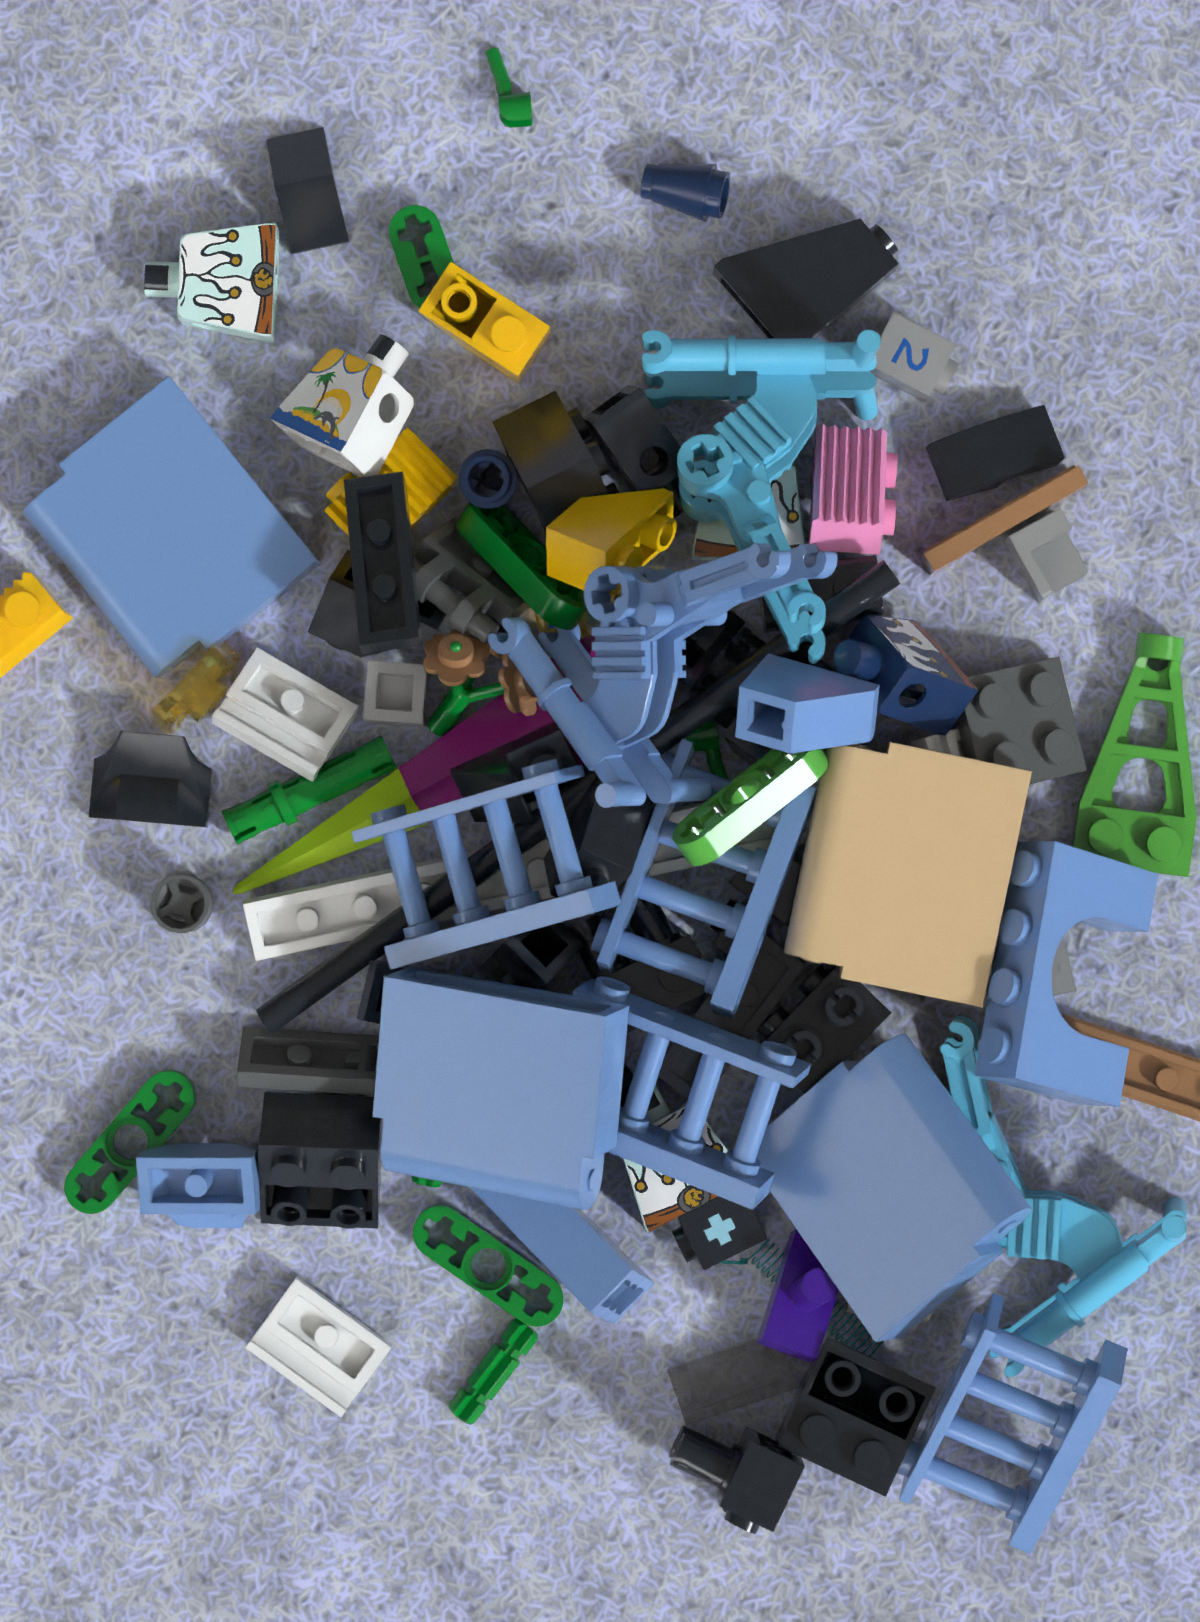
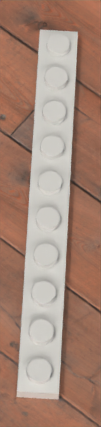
M819 779L816 782H814L811 786L817 788ZM706 801L675 807L669 821L679 824L686 816ZM653 812L649 814V818H648V821H647V824H646V828H645V831H644V834H643L642 841H643V839H644V836H645V833H646V831H647L648 825H649L650 820H651V818H652ZM812 812L809 817L800 844L806 843ZM766 820L735 845L753 852L756 851L757 847L768 850L775 828L767 826ZM545 838L522 855L532 892L538 890L541 900L554 897L550 894L543 859L550 849L548 838ZM660 843L648 876L651 877L697 866L689 864L680 850ZM478 850L466 852L467 857L471 856ZM443 857L415 863L422 890L447 873ZM392 868L243 900V908L256 961L352 941L402 905ZM499 871L476 888L481 906L488 905L489 911L505 908L503 900L509 899L502 872ZM456 903L432 920L437 919L440 922L454 919L453 914L458 913Z

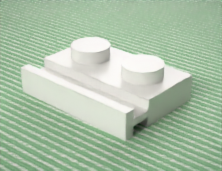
M257 647L227 692L221 706L213 713L212 724L314 782L320 768L328 760L357 715L358 705Z
M297 1276L245 1348L338 1416L342 1417L393 1345Z

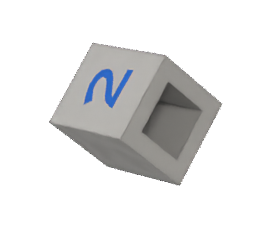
M893 312L880 337L881 344L876 353L877 365L870 372L880 380L923 402L927 401L933 390L943 395L959 366V363L950 359L957 344Z

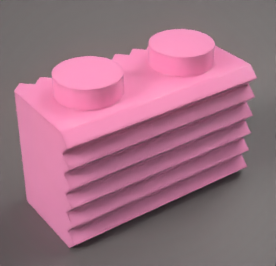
M824 424L816 427L812 459L809 544H815L818 547V551L880 555L883 535H894L896 500L885 499V488H895L898 453L886 452L887 431L883 428L875 431L871 427L863 430L859 426L851 429L847 425L839 428L835 424L830 427Z

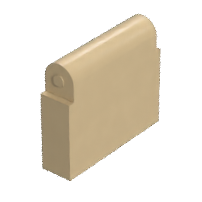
M890 741L886 742L884 752L867 749V746L859 744L826 748L825 755L828 758L829 764L824 774L819 778L783 953L800 957L802 960L838 965L840 966L838 974L841 979L983 1008L1032 771Z

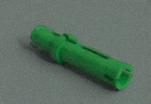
M380 735L352 751L325 762L314 782L301 775L281 784L277 779L267 784L268 790L257 794L247 801L236 804L228 809L226 808L221 812L236 844L240 845L257 834L284 822L287 826L298 822L297 816L360 787L370 780L381 777L391 771L393 772L397 767Z

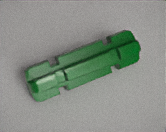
M517 1318L513 1319L501 1334L503 1339L501 1343H494L468 1377L466 1382L469 1385L466 1389L461 1387L450 1401L449 1410L466 1424L472 1425L477 1421L486 1409L485 1401L487 1399L493 1400L520 1364L518 1359L520 1355L526 1356L537 1342L538 1333L531 1326L524 1324Z

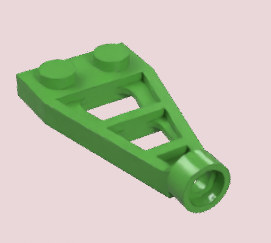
M1138 633L1135 660L1077 803L1072 847L1153 873L1189 877L1197 818L1180 672L1185 639L1160 634ZM1147 660L1167 661V666L1161 671H1154L1148 667ZM1142 700L1158 701L1166 709V742L1160 748L1133 745L1128 740L1127 734L1134 708ZM1134 758L1152 760L1159 765L1164 776L1166 795L1165 803L1160 810L1151 813L1127 810L1118 807L1114 803L1112 790L1122 766L1127 761Z

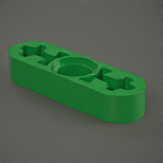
M468 502L456 522L460 534L541 619L560 629H574L587 610L584 591L547 576L546 547L504 504L496 508L485 509Z
M164 1070L150 1077L66 1176L64 1183L65 1196L73 1208L86 1214L102 1212L116 1201L137 1176L136 1158H126L115 1148L114 1138L120 1127L127 1124L139 1126L146 1133L148 1139L146 1149L163 1146L189 1116L195 1107L197 1093L194 1083L186 1074L177 1070ZM177 1082L183 1088L178 1097L184 1105L180 1111L169 1107L159 1116L156 1121L167 1126L164 1132L159 1135L154 1125L148 1119L134 1114L133 1111L141 1103L144 1110L148 1113L160 1098L159 1094L154 1090L157 1084L161 1083L163 1086L168 1087ZM102 1148L107 1158L113 1164L128 1170V1173L121 1180L116 1171H112L101 1186L107 1193L106 1197L101 1200L93 1196L85 1201L79 1196L83 1185L78 1180V1177L82 1172L91 1177L106 1163L95 1158L96 1153Z
M444 1204L432 1205L420 1213L413 1227V1238L417 1248L424 1255L526 1325L534 1327L545 1326L558 1317L563 1307L564 1296L561 1285L552 1275L451 1206ZM443 1216L450 1218L453 1221L450 1232L463 1242L465 1241L467 1231H471L479 1237L477 1241L467 1248L461 1266L456 1265L449 1259L457 1253L458 1250L444 1241L440 1242L437 1247H433L427 1242L430 1232L424 1227V1224L428 1219L439 1222ZM492 1248L503 1255L506 1262V1270L498 1280L485 1282L474 1275L471 1268V1260L481 1249ZM516 1265H520L528 1271L519 1279L520 1282L534 1290L541 1283L550 1288L547 1299L553 1306L548 1312L541 1308H538L533 1315L526 1312L524 1307L527 1299L514 1288L512 1289L510 1299H505L497 1293L511 1281Z

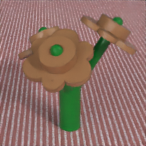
M456 629L451 631L449 635L436 634L433 639L425 641L424 647L427 656L423 660L424 670L430 674H438V678L443 684L451 686L447 695L427 721L428 728L434 734L443 736L448 733L469 703L504 694L505 703L511 712H522L525 716H531L536 713L538 697L509 656L496 653L491 648L489 642L484 644L472 634L470 636L469 633L463 635ZM489 655L503 661L504 668L499 670L498 683L473 688L472 684L475 678L482 676L485 672L484 661L488 659Z

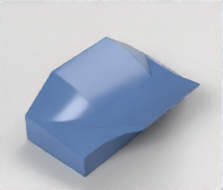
M174 1143L142 1150L136 1157L140 1214H165L178 1226L191 1228H242L249 1214H257L260 1210L258 1154L255 1149L236 1143Z

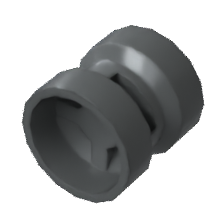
M185 874L168 876L159 882L151 894L150 901L152 916L159 926L175 933H188L204 926L211 917L214 906L212 892L207 884L196 876Z

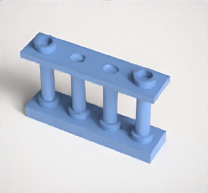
M681 739L676 754L667 751L662 759L675 778H707L711 784L709 798L731 782L728 779L690 766L694 757V747L690 741ZM809 786L768 818L766 825L775 828L768 850L757 847L756 851L753 852L734 845L719 858L712 861L746 874V881L755 884L747 906L737 902L735 907H731L648 876L660 843L679 850L672 839L673 832L678 824L669 821L676 803H657L637 854L633 871L622 893L621 905L617 906L613 920L606 917L602 918L596 931L591 950L600 953L597 959L599 970L611 974L618 954L704 985L703 992L713 995L710 1001L711 1011L734 1019L814 807L817 788ZM639 898L726 930L724 936L734 939L726 961L715 958L714 962L711 963L627 932Z
M552 759L522 768L524 776L522 781L408 815L405 804L387 808L370 814L373 825L351 831L354 843L383 836L408 927L403 929L405 941L384 946L390 970L621 905L615 881L593 887L590 876H583L558 788L560 783L584 777L582 764L559 769L557 759ZM533 791L535 792L560 884L555 885L558 897L541 902L538 890L532 892L506 799ZM482 806L509 899L503 900L507 912L490 916L488 905L481 906L455 815ZM428 822H433L458 913L453 914L456 926L440 930L437 919L431 921L405 830Z
M604 976L597 977L596 980L591 978L574 989L572 996L628 1005V1024L647 1031L624 1106L620 1107L617 1146L608 1152L753 1210L769 1194L775 1176L774 1172L760 1167L761 1163L757 1159V1155L780 1085L794 1088L808 1075L811 1063L796 1058L797 1052L784 1044L773 1041H764L762 1044H759L629 993L630 987L627 984L614 978ZM669 1041L702 1053L679 1127L671 1131L651 1124L649 1116L646 1115ZM725 1062L758 1075L734 1150L727 1151L726 1153L706 1146L705 1139L701 1137Z
M993 1293L983 1314L973 1311L969 1317L960 1341V1345L966 1348L919 1441H911L897 1471L898 1474L904 1476L898 1500L910 1504L922 1479L931 1480L1006 1511L1005 1518L1013 1521L1009 1546L1031 1554L1122 1385L1128 1348L1105 1339L1094 1361L1089 1358H1085L1083 1362L1077 1361L998 1328L1004 1297ZM989 1350L1072 1384V1391L1077 1394L1072 1403L1062 1401L1060 1405H1057L977 1371ZM967 1393L1050 1427V1434L1054 1437L1049 1446L1040 1443L1036 1448L956 1415V1412ZM944 1436H947L1027 1469V1476L1031 1480L1027 1488L1017 1485L1013 1489L937 1458L934 1455Z

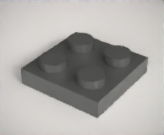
M1059 656L968 677L979 691L956 721L965 757L1032 771L1030 784L1087 771Z

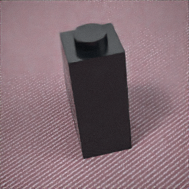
M860 218L723 258L714 265L712 274L767 338H818L896 271L899 263L893 255L898 252V248L880 226L875 224L869 229Z

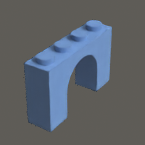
M1057 841L1017 842L999 927L992 977L989 982L983 1030L978 1046L976 1077L1078 1105L1120 1107L1129 1048L1085 1036L1067 1024L1060 1014L1054 999L1052 965L1060 941L1076 923L1085 924L1107 932H1149L1158 874Z

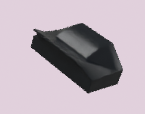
M120 731L115 743L108 752L94 759L89 818L208 828L213 769L197 760L185 736Z

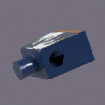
M868 614L860 620L848 639L842 641L837 646L834 653V666L840 674L880 685L877 711L880 714L939 735L946 736L979 691L921 624L915 620ZM915 684H922L924 691H920Z

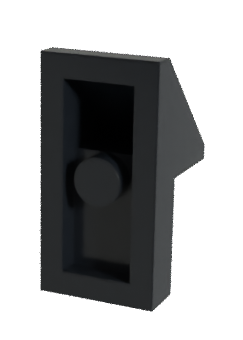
M553 722L450 769V773L462 797L465 798L524 780L522 768L552 759H557L559 769L577 766L579 763L566 737L557 724ZM573 779L558 784L559 790L570 785L577 779ZM534 791L506 799L513 823H528L534 820L530 805L531 802L537 800ZM483 806L469 810L475 822H487Z

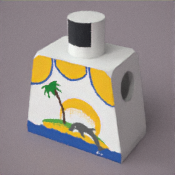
M383 334L378 336L363 359L338 348L331 349L275 410L270 419L304 450L358 476L378 475L414 406L413 397L393 378L409 353L396 341Z

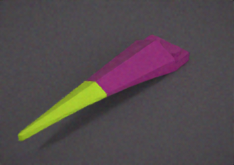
M592 634L580 640V643L591 658L596 657V651H592V642H595V636H592ZM550 658V660L555 665L557 670L560 672L562 677L566 678V676L563 674V672L558 667L553 658ZM571 685L570 688L575 693L580 702H582L583 700L580 698L576 690ZM504 694L499 695L235 885L232 893H245L383 841V836L354 843L351 831L373 825L371 813L405 804L408 815L462 799L463 797L450 773L451 768L555 721L548 711H543L537 702V710L534 715L525 716L522 712L513 713L505 703ZM569 743L579 765H585L579 757V755L577 754V752L572 747V745ZM425 823V824H422V825H418V826H415V827H412V828H408V829H405V830H406V832H407V831H410V830H412V829L418 828V827H420V826L426 825V824H428V823Z

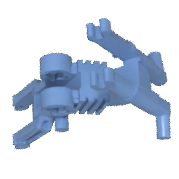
M754 543L744 550L677 572L666 566H639L636 568L630 566H602L589 575L584 588V600L589 613L595 619L601 621L600 627H592V636H595V642H592V651H596V657L591 658L580 643L581 632L578 624L571 630L554 627L558 633L541 632L538 635V643L531 633L528 623L523 618L505 617L502 619V625L508 633H491L488 636V642L496 653L509 656L538 697L537 703L543 711H548L590 771H595L603 784L597 787L595 792L596 801L601 807L640 806L645 802L646 794L653 803L660 804L705 801L711 794L709 780L705 777L675 778L649 739V737L660 731L668 719L678 678H686V671L682 669V665H686V655H682V649H686V640L684 639L704 626L722 625L727 619V611L739 603L753 600L808 579H824L829 577L837 566V554L833 551L818 552V547L815 544H800L798 547L788 551H771L769 544ZM618 584H620L621 597L616 598L614 603H611L609 591L615 590ZM545 651H547L551 655V657L556 662V664L561 669L566 678L562 677V675L557 670L555 665L552 663L550 658L547 656ZM571 685L576 690L580 698L583 700L582 702H580V700L577 698L575 693L570 688Z

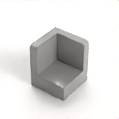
M1061 508L1004 540L1037 602L1083 578L1088 572L1067 533L1072 527Z
M368 660L363 720L366 723L425 727L426 715L424 711L427 672L424 670L423 664Z

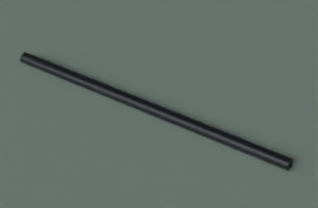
M884 560L824 602L826 619L821 630L825 638L901 584ZM780 633L671 711L660 731L649 737L660 753V756L681 742V739H685L737 702L739 686L768 653L795 660L808 651L813 644L809 641H804L800 644L798 651L790 652L783 634ZM589 770L585 773L584 777L578 778L560 791L567 820L596 777L595 771ZM539 807L532 811L533 821L514 824L522 855L547 838ZM493 840L468 857L476 888L501 871ZM447 873L423 889L431 920L455 904ZM402 905L257 1008L256 1012L267 1029L275 1033L367 967L370 961H375L384 955V946L403 941L405 939L403 929L407 928L408 924Z

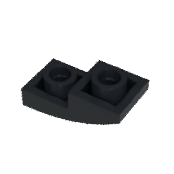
M1045 405L1019 411L973 426L932 442L926 447L946 501L997 488L1006 479L1056 467L1065 459Z

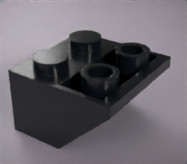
M264 1092L258 1142L261 1223L285 1226L307 1225L346 1229H378L383 1119L373 1117L374 1097Z
M826 1337L821 1346L818 1359L811 1363L803 1376L776 1433L775 1440L777 1446L886 1497L936 1387L830 1337Z

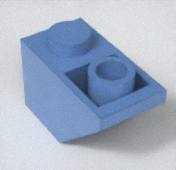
M768 653L739 686L735 737L790 754L870 742L875 734L880 685Z

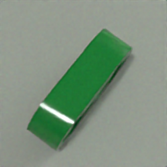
M411 205L397 211L393 216L389 226V237L409 297L415 308L419 310L428 297L420 298L418 290L426 286V280L421 267L432 264L439 279L449 263H454L441 224L435 213L427 207ZM410 218H416L420 226L430 224L432 227V232L424 236L429 254L418 258L414 245L410 240L401 242L399 239V234L407 231L405 221Z

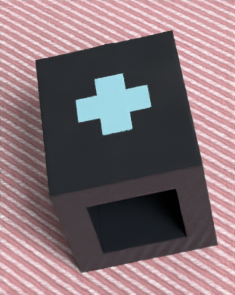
M719 1196L677 1217L681 1226L672 1230V1234L686 1262L688 1263L698 1258L703 1270L768 1239L754 1210Z

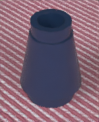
M648 163L643 172L640 195L643 199L652 200L654 203L704 222L709 217L721 219L729 196L730 173L718 170L717 164L654 165Z
M483 449L472 453L465 459L459 471L458 479L462 494L470 503L480 508L491 509L505 504L512 497L517 486V472L514 464L505 454L497 450ZM491 467H497L502 471L499 477L503 478V484L498 489L489 487L486 482V473Z

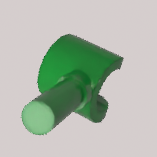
M499 48L487 50L485 54L496 83L501 122L509 128L532 126L530 92L512 93L511 81Z
M710 720L686 737V740L693 743L694 752L706 751V760L711 774L728 779L719 750V734L716 725Z

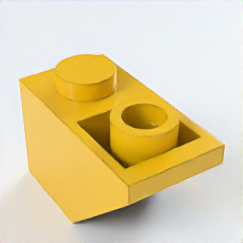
M452 262L449 263L418 310L422 316L463 348L518 384L551 336L549 325Z
M661 488L579 498L546 527L547 576L584 591L589 575L599 567L630 566L636 568L645 566L659 552L665 551L675 537L677 525L673 518V492ZM618 584L615 590L609 591L610 596L621 587L620 584Z

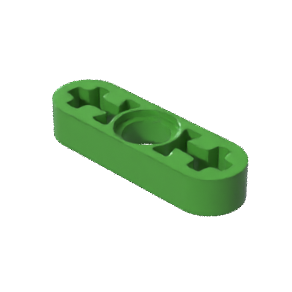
M772 749L686 816L673 832L672 839L689 864L693 866H702L716 860L816 782L826 771L829 764L828 758L822 749L792 754Z

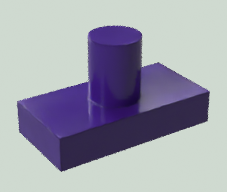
M797 1229L790 1232L756 1343L812 1363L818 1359L839 1289Z

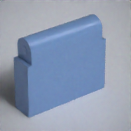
M170 376L166 377L60 462L58 465L65 474L39 494L23 510L25 517L155 679L180 665L201 645L208 651L215 650L321 565Z
M407 967L384 976L373 1117L383 1119L381 1161L384 1169L390 1172L582 1210L590 1209L596 1201L601 1187L604 1153L617 1146L629 1006L414 967Z
M900 1034L887 1040L861 1061L841 1062L766 1127L757 1155V1159L761 1163L760 1167L775 1173L770 1192L875 1342L901 1338L1004 1253L997 1242L1019 1225L1032 1211L1031 1206L907 1034Z

